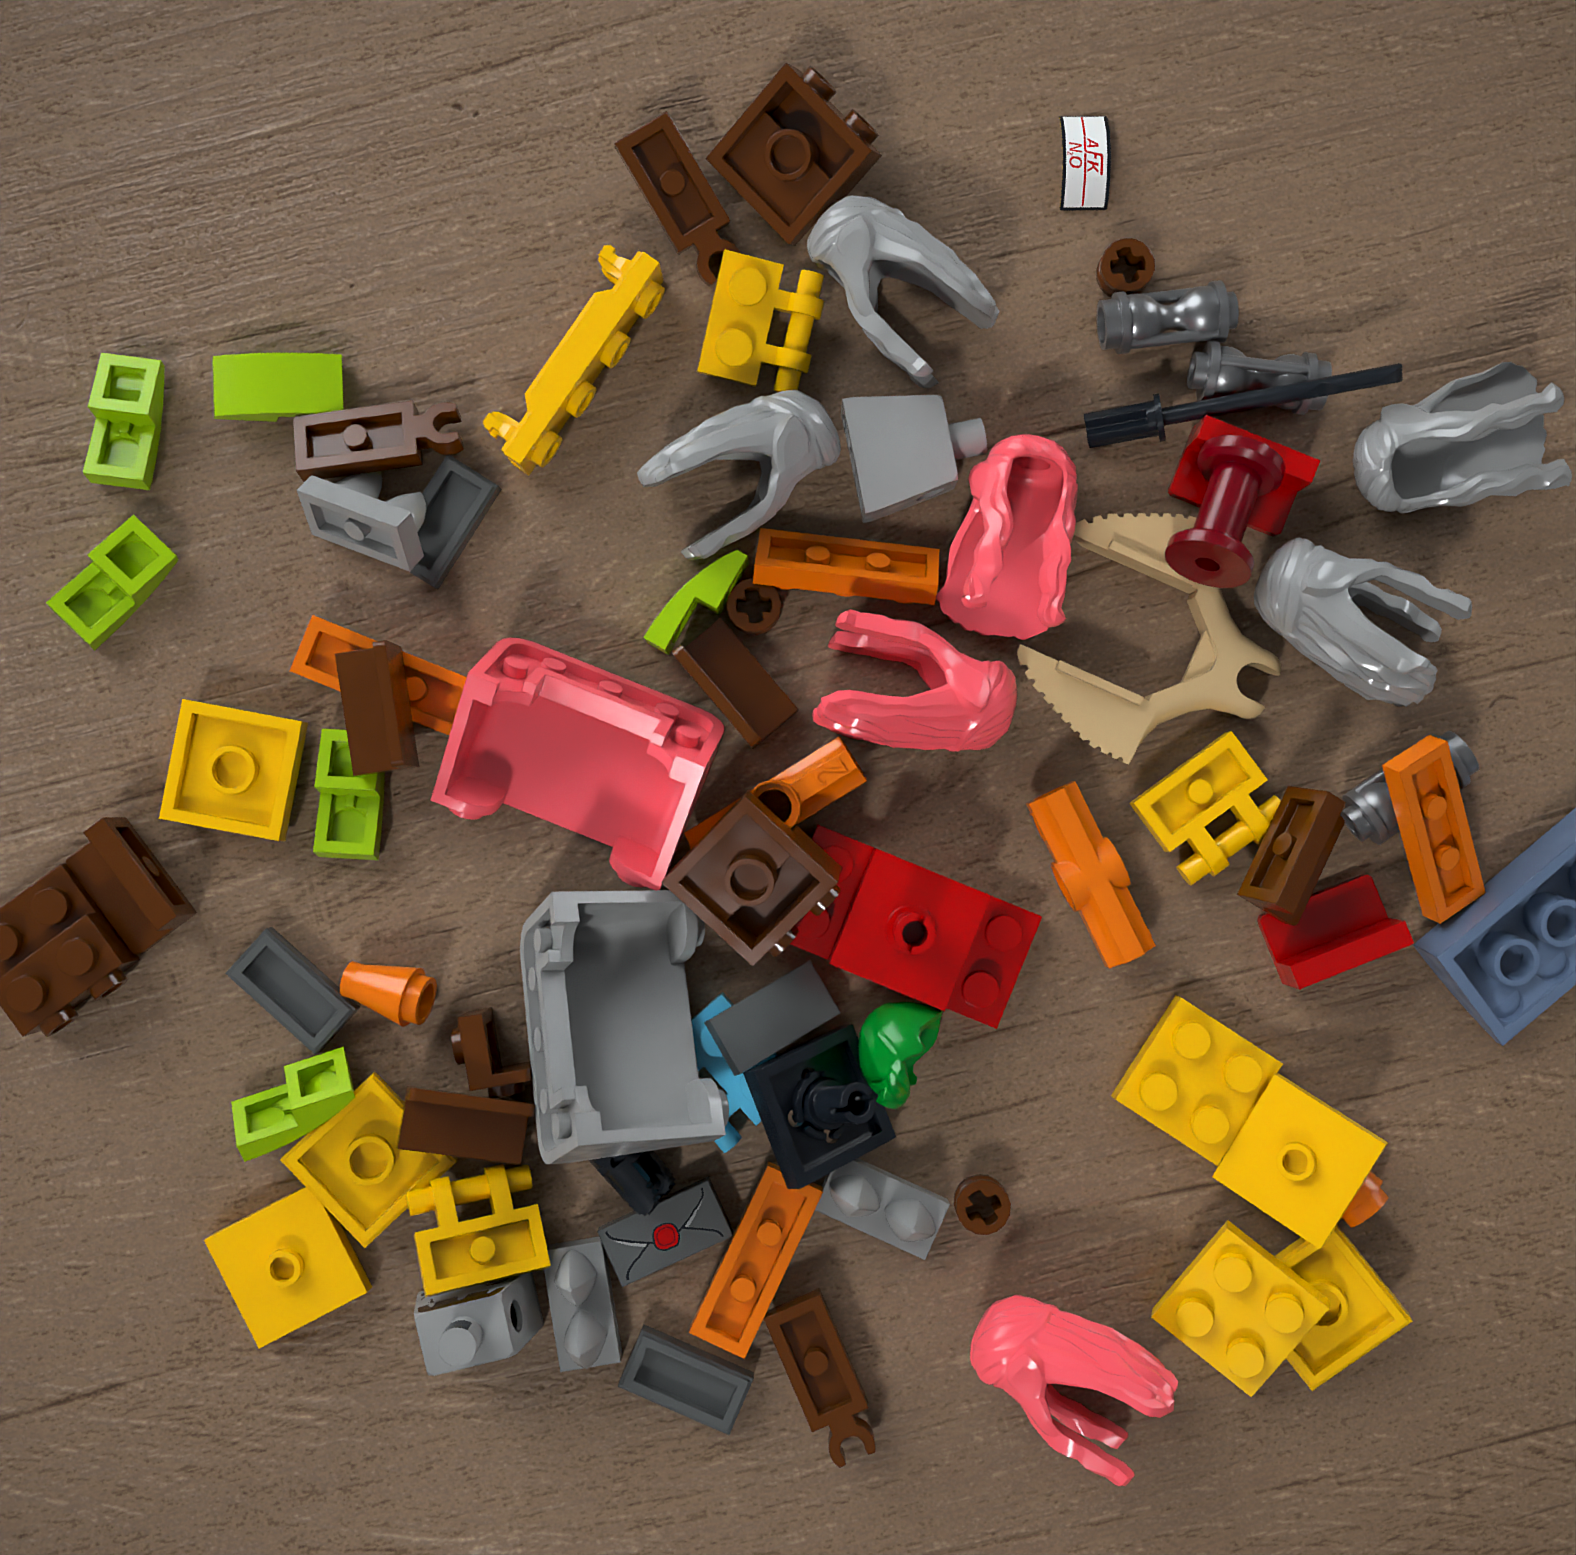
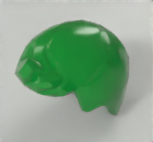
M906 1001L889 1002L873 1010L864 1021L859 1033L858 1044L860 1068L871 1089L879 1095L876 1102L880 1105L897 1110L908 1100L910 1086L915 1085L917 1082V1076L913 1073V1066L934 1045L938 1036L943 1010L927 1004Z

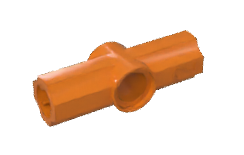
M838 736L773 778L759 783L750 792L760 801L770 790L778 789L784 792L792 804L791 814L784 823L792 830L801 822L863 785L868 780L842 738ZM739 799L684 833L691 849Z
M1071 781L1026 803L1030 811L1029 814L1033 817L1037 830L1054 860L1051 863V869L1059 888L1072 910L1079 912L1105 967L1110 969L1117 965L1128 963L1155 947L1152 935L1127 888L1131 885L1125 865L1112 842L1107 837H1102L1076 781Z

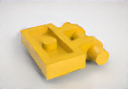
M725 249L696 372L755 387L762 363L778 367L773 391L798 390L801 374H808L812 355L807 353L813 323L814 320L821 319L825 301L819 299L824 275L814 271L801 270L796 293L780 290L779 284L784 267L783 264ZM773 310L791 314L783 347L766 344Z
M1229 731L1211 742L1129 804L1165 852H1171L1184 841L1189 843L1194 854L1176 868L1183 879L1192 886L1208 873L1216 876L1230 865L1227 859L1250 842L1261 843L1281 800L1273 795L1260 806H1256L1248 794L1268 779L1234 733ZM1230 808L1236 817L1237 823L1213 839L1205 829V826Z
M503 1164L484 1168L483 1175L450 1182L449 1176L429 1180V1187L406 1192L410 1216L434 1211L438 1225L436 1228L414 1233L425 1298L546 1269L551 1266L538 1204L513 1209L510 1193L532 1189V1178L528 1165L505 1169ZM489 1198L492 1215L458 1222L455 1206Z

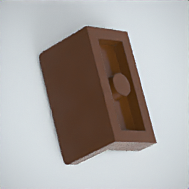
M721 618L685 648L680 645L672 652L676 660L752 749L757 747L799 711Z
M383 640L373 642V648L336 653L335 659L353 776L420 767L401 646Z
M1288 786L1237 895L1281 922L1293 926L1297 925L1344 826L1345 820L1340 814L1346 802L1329 791Z
M126 817L101 818L83 832L89 842L66 860L68 868L130 951L135 955L148 951L197 913Z
M407 1086L396 1148L521 1165L528 1117H534L536 1104Z

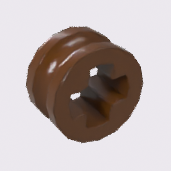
M1125 238L1113 242L1104 251L1096 268V280L1100 289L1111 298L1114 292L1124 291L1127 295L1140 294L1150 282L1155 271L1153 254L1143 242L1133 238ZM1118 257H1125V261L1129 266L1138 265L1139 270L1131 279L1132 283H1126L1123 274H1112L1111 269H1114L1119 260Z
M753 578L741 581L733 587L728 596L727 610L731 622L738 630L748 635H760L767 633L778 622L781 613V601L778 592L773 586L753 584ZM758 591L761 601H771V612H762V622L750 623L747 613H737V603L746 602V593Z
M983 1174L969 1176L958 1185L954 1193L953 1205L956 1214L967 1230L979 1235H989L997 1232L1006 1224L1010 1216L1011 1203L1004 1187L995 1178ZM978 1190H981L986 1197L993 1196L994 1194L998 1197V1201L991 1204L995 1212L984 1219L978 1211L968 1215L965 1208L973 1205L969 1196Z

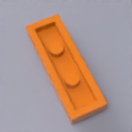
M760 528L753 584L774 586L785 590L802 589L827 592L844 597L861 596L887 599L903 604L921 603L935 605L938 590L940 549Z
M312 615L289 671L340 691L335 654L373 648V642L377 641ZM402 651L412 721L450 735L467 677Z
M1428 735L1383 764L1382 768L1422 915L1441 924L1486 892L1448 741Z
M767 1162L690 1325V1334L745 1359L823 1194L822 1186L812 1182L801 1189H787L779 1166L772 1162Z

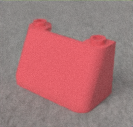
M503 638L467 674L430 801L448 807L453 814L470 820L492 815L504 803L613 847L609 863L623 882L634 887H648L653 890H660L663 886L661 882L671 868L717 753L725 726L721 720L701 708L538 643L520 638Z

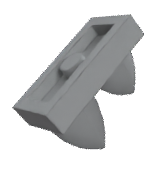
M381 471L350 475L336 483L311 475L297 489L312 535L409 572L424 557L418 536V531L424 523L426 515V502L421 492L400 495L385 502L379 500L378 497L382 488Z
M857 1158L827 1174L822 1185L823 1194L815 1210L925 1260L950 1203L947 1198Z
M600 1237L547 1245L551 1266L544 1269L560 1372L620 1363L623 1356L607 1253Z

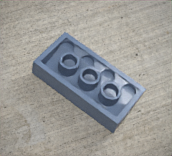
M1576 808L1484 884L1486 892L1484 895L1441 924L1438 923L1413 944L1418 953L1453 996L1479 1025L1502 1046L1576 985Z

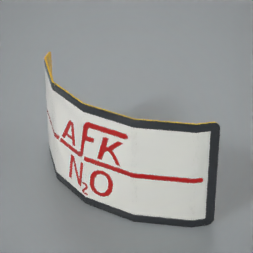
M1059 116L1063 150L1060 210H1106L1109 200L1111 144L1107 116Z

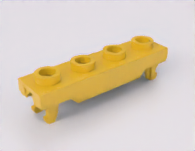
M604 245L598 254V261L602 266L603 274L614 284V287L609 290L595 292L525 392L527 412L518 423L508 415L495 411L488 413L483 420L485 429L489 431L493 438L497 439L500 436L506 441L501 448L502 452L508 457L513 466L529 476L536 465L543 468L551 461L562 442V437L558 435L571 415L575 418L580 417L590 405L596 393V387L592 384L605 365L609 368L615 367L625 354L631 340L627 333L639 316L647 319L659 305L665 292V288L661 286L664 280L660 263L645 252L638 251L634 258L629 260L614 254L616 250L611 245Z

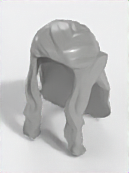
M854 195L844 197L821 215L807 239V250L811 261L815 262L817 267L827 269L829 274L845 289L848 307L867 337L885 357L907 372L910 379L919 387L931 388L939 382L931 374L933 369L877 314V287L882 278L899 279L931 291L980 329L992 328L996 322L1000 311L996 306L995 300L976 274L959 259L956 253L932 236L920 224L905 218L899 209L892 208L875 198Z
M1502 362L1482 373L1455 379L1413 406L1399 403L1382 407L1380 419L1363 429L1354 447L1353 468L1355 469L1356 486L1363 497L1378 510L1385 512L1397 511L1399 513L1413 512L1427 507H1462L1471 505L1490 495L1517 496L1526 490H1547L1569 486L1572 481V471L1564 459L1542 464V457L1545 452L1544 443L1547 437V432L1544 429L1543 414L1557 412L1563 406V392L1557 385L1551 382L1541 393H1537V379L1523 366L1512 362Z
M787 390L768 396H759L750 403L735 406L705 420L699 426L692 428L688 433L665 446L639 469L637 475L643 487H656L713 460L759 461L761 476L754 500L749 507L725 524L681 550L685 558L699 560L701 558H708L719 549L751 534L758 527L769 521L786 504L797 482L814 470L831 466L837 461L841 451V444L837 430L824 406L819 401L798 390Z
M1300 537L1288 541L1281 548L1277 549L1262 569L1254 591V604L1263 620L1274 631L1283 636L1301 654L1326 670L1337 681L1343 683L1346 687L1367 700H1381L1398 707H1407L1413 702L1418 704L1425 695L1433 690L1438 671L1437 668L1427 658L1415 653L1377 627L1357 606H1365L1375 614L1393 620L1406 629L1418 634L1426 642H1436L1439 640L1442 631L1436 620L1429 617L1410 601L1388 594L1367 581L1377 580L1458 620L1471 617L1472 602L1469 598L1456 594L1449 589H1438L1424 576L1403 570L1388 562H1377L1373 559H1350L1325 549L1321 545L1315 546L1311 541Z

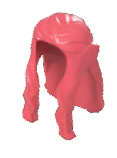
M1030 434L1013 435L996 443L986 460L975 465L970 470L968 480L973 496L972 503L949 548L946 581L943 588L937 593L936 601L940 603L942 613L948 615L953 623H959L966 631L974 630L982 636L997 635L1009 638L1014 636L1018 639L1026 640L1047 631L1049 627L1059 626L1066 620L1061 607L1065 598L1067 569L1071 563L1070 544L1076 525L1074 511L1078 484L1076 483V466L1061 445L1041 436Z
M851 609L837 617L835 626L842 629V631H837L831 637L828 644L829 648L883 660L903 662L916 669L931 690L909 697L879 695L856 690H838L822 697L821 703L813 710V721L817 725L826 727L830 731L849 738L887 745L892 748L946 749L949 752L990 748L1007 733L1016 707L1017 685L1016 677L1012 670L1003 662L979 661L960 653L943 637L917 622L895 620L884 615L860 613Z
M1014 1295L994 1302L987 1308L974 1331L970 1344V1361L978 1377L988 1385L1003 1389L1022 1406L1030 1423L1050 1447L1066 1457L1076 1459L1085 1469L1107 1478L1117 1486H1126L1132 1480L1134 1472L1130 1467L1081 1436L1098 1440L1111 1448L1118 1449L1129 1437L1128 1432L1109 1419L1090 1411L1082 1404L1062 1396L1052 1384L1097 1390L1126 1403L1146 1416L1161 1418L1174 1411V1393L1178 1386V1380L1171 1370H1167L1161 1361L1144 1347L1113 1328L1092 1322L1069 1312L1061 1311L1057 1306L1022 1295ZM1051 1415L1057 1418L1061 1423L1051 1418Z

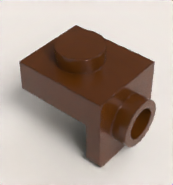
M492 1007L468 1011L457 1018L459 1027L453 1028L451 1033L452 1049L456 1063L458 1065L465 1064L469 1091L488 1088L489 1098L504 1097L525 1091L524 1082L532 1080L530 1061L502 1066Z

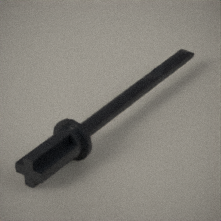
M1402 364L1387 365L1161 408L1159 393L1153 394L1154 400L1084 414L1089 448L1157 436H1159L1160 442L1166 441L1164 426L1199 420L1205 415L1215 417L1398 383L1403 380Z

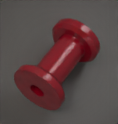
M1222 435L1207 440L1200 449L1197 466L1209 483L1194 527L1177 532L1170 537L1165 550V560L1175 572L1188 580L1210 587L1233 588L1245 584L1250 579L1254 567V558L1242 543L1256 498L1279 488L1286 467L1282 457L1268 445L1248 437Z

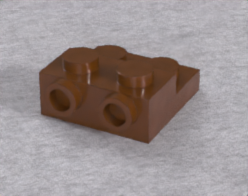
M785 63L705 159L789 245L796 246L835 200L840 201L850 193L881 158L882 154L872 145L879 136L876 130L855 110L852 109L845 117L829 101L837 91L816 69L809 66L802 73L794 66Z
M748 790L665 875L661 883L749 964L754 966L767 952L773 957L782 953L799 932L794 925L809 911L818 916L835 900L841 891L837 883L842 867L798 826L791 830Z
M66 863L59 864L0 908V1006L22 1037L41 1031L45 1037H49L62 1030L78 1018L79 1015L74 1009L91 995L95 1001H98L120 988L128 980L123 972L140 960L137 955L130 951Z

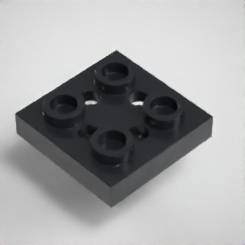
M853 1024L840 1025L743 1072L787 1189H801L896 1138L885 1107L876 1102L879 1095L871 1089L863 1076L859 1060V1039ZM806 1069L807 1073L805 1078L802 1079V1072ZM791 1110L793 1112L792 1120L794 1123H797L794 1127L788 1121V1114ZM824 1130L830 1131L828 1137L832 1140L829 1143L826 1141L827 1133H824Z

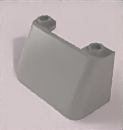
M670 890L551 892L523 925L520 940V959L534 1104H536L537 1138L539 1151L545 1164L573 1163L711 1142L726 1135L725 1126L729 1118L727 1096L723 1090H718L716 1083L711 1078L699 1079L684 966V962L691 958L695 952L696 946H700L704 940L705 923Z

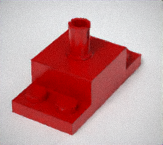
M817 824L812 840L842 867L837 883L841 891L821 914L815 916L809 911L794 925L799 932L790 944L827 959L829 964L891 990L943 1011L949 1009L997 1029L1042 916Z

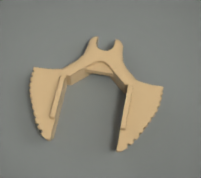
M1125 513L1123 517H1119L1118 514H1108L1107 519H1103L1099 515L1093 517V523L1088 524L1085 519L1077 522L1073 539L1081 547L1190 594L1187 603L1201 637L1181 683L1147 695L1144 698L1020 644L1017 651L1020 665L1028 667V670L1025 672L1028 680H1035L1032 686L1038 692L1045 694L1043 698L1048 704L1053 703L1052 709L1056 713L1062 714L1061 719L1065 723L1070 722V728L1074 732L1078 731L1080 733L1079 737L1083 741L1089 740V745L1094 749L1099 747L1100 752L1106 755L1109 753L1112 758L1118 759L1119 762L1127 765L1131 762L1138 746L1157 725L1188 712L1212 709L1230 713L1244 719H1252L1261 715L1265 707L1247 698L1238 689L1236 680L1242 667L1249 666L1268 674L1280 675L1281 664L1278 657L1241 633L1229 613L1220 588L1205 586L1188 580L1175 572L1166 562L1165 550L1170 537L1177 532L1193 528L1196 517L1189 516L1186 519L1183 514H1176L1175 517H1172L1171 513H1164L1162 517H1159L1158 513H1151L1150 517L1146 516L1145 513H1138L1137 517H1134L1132 513Z

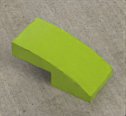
M101 353L88 403V408L96 417L83 474L91 483L143 490L151 489L163 413L165 366L161 360Z
M248 353L213 356L214 419L277 422L278 417H295L344 410L342 354Z
M134 514L87 555L92 563L46 602L50 609L94 651L147 600L179 560L177 555Z
M735 550L719 558L694 576L673 596L655 618L643 637L646 642L669 655L698 604L720 615L728 601L730 592L738 584L749 565L748 555Z
M321 730L314 785L320 792L313 852L318 857L379 860L385 772L353 776L346 730Z
M344 1047L284 1066L286 1084L231 1102L236 1146L244 1162L270 1153L310 1133L339 1113L355 1098L348 1058Z

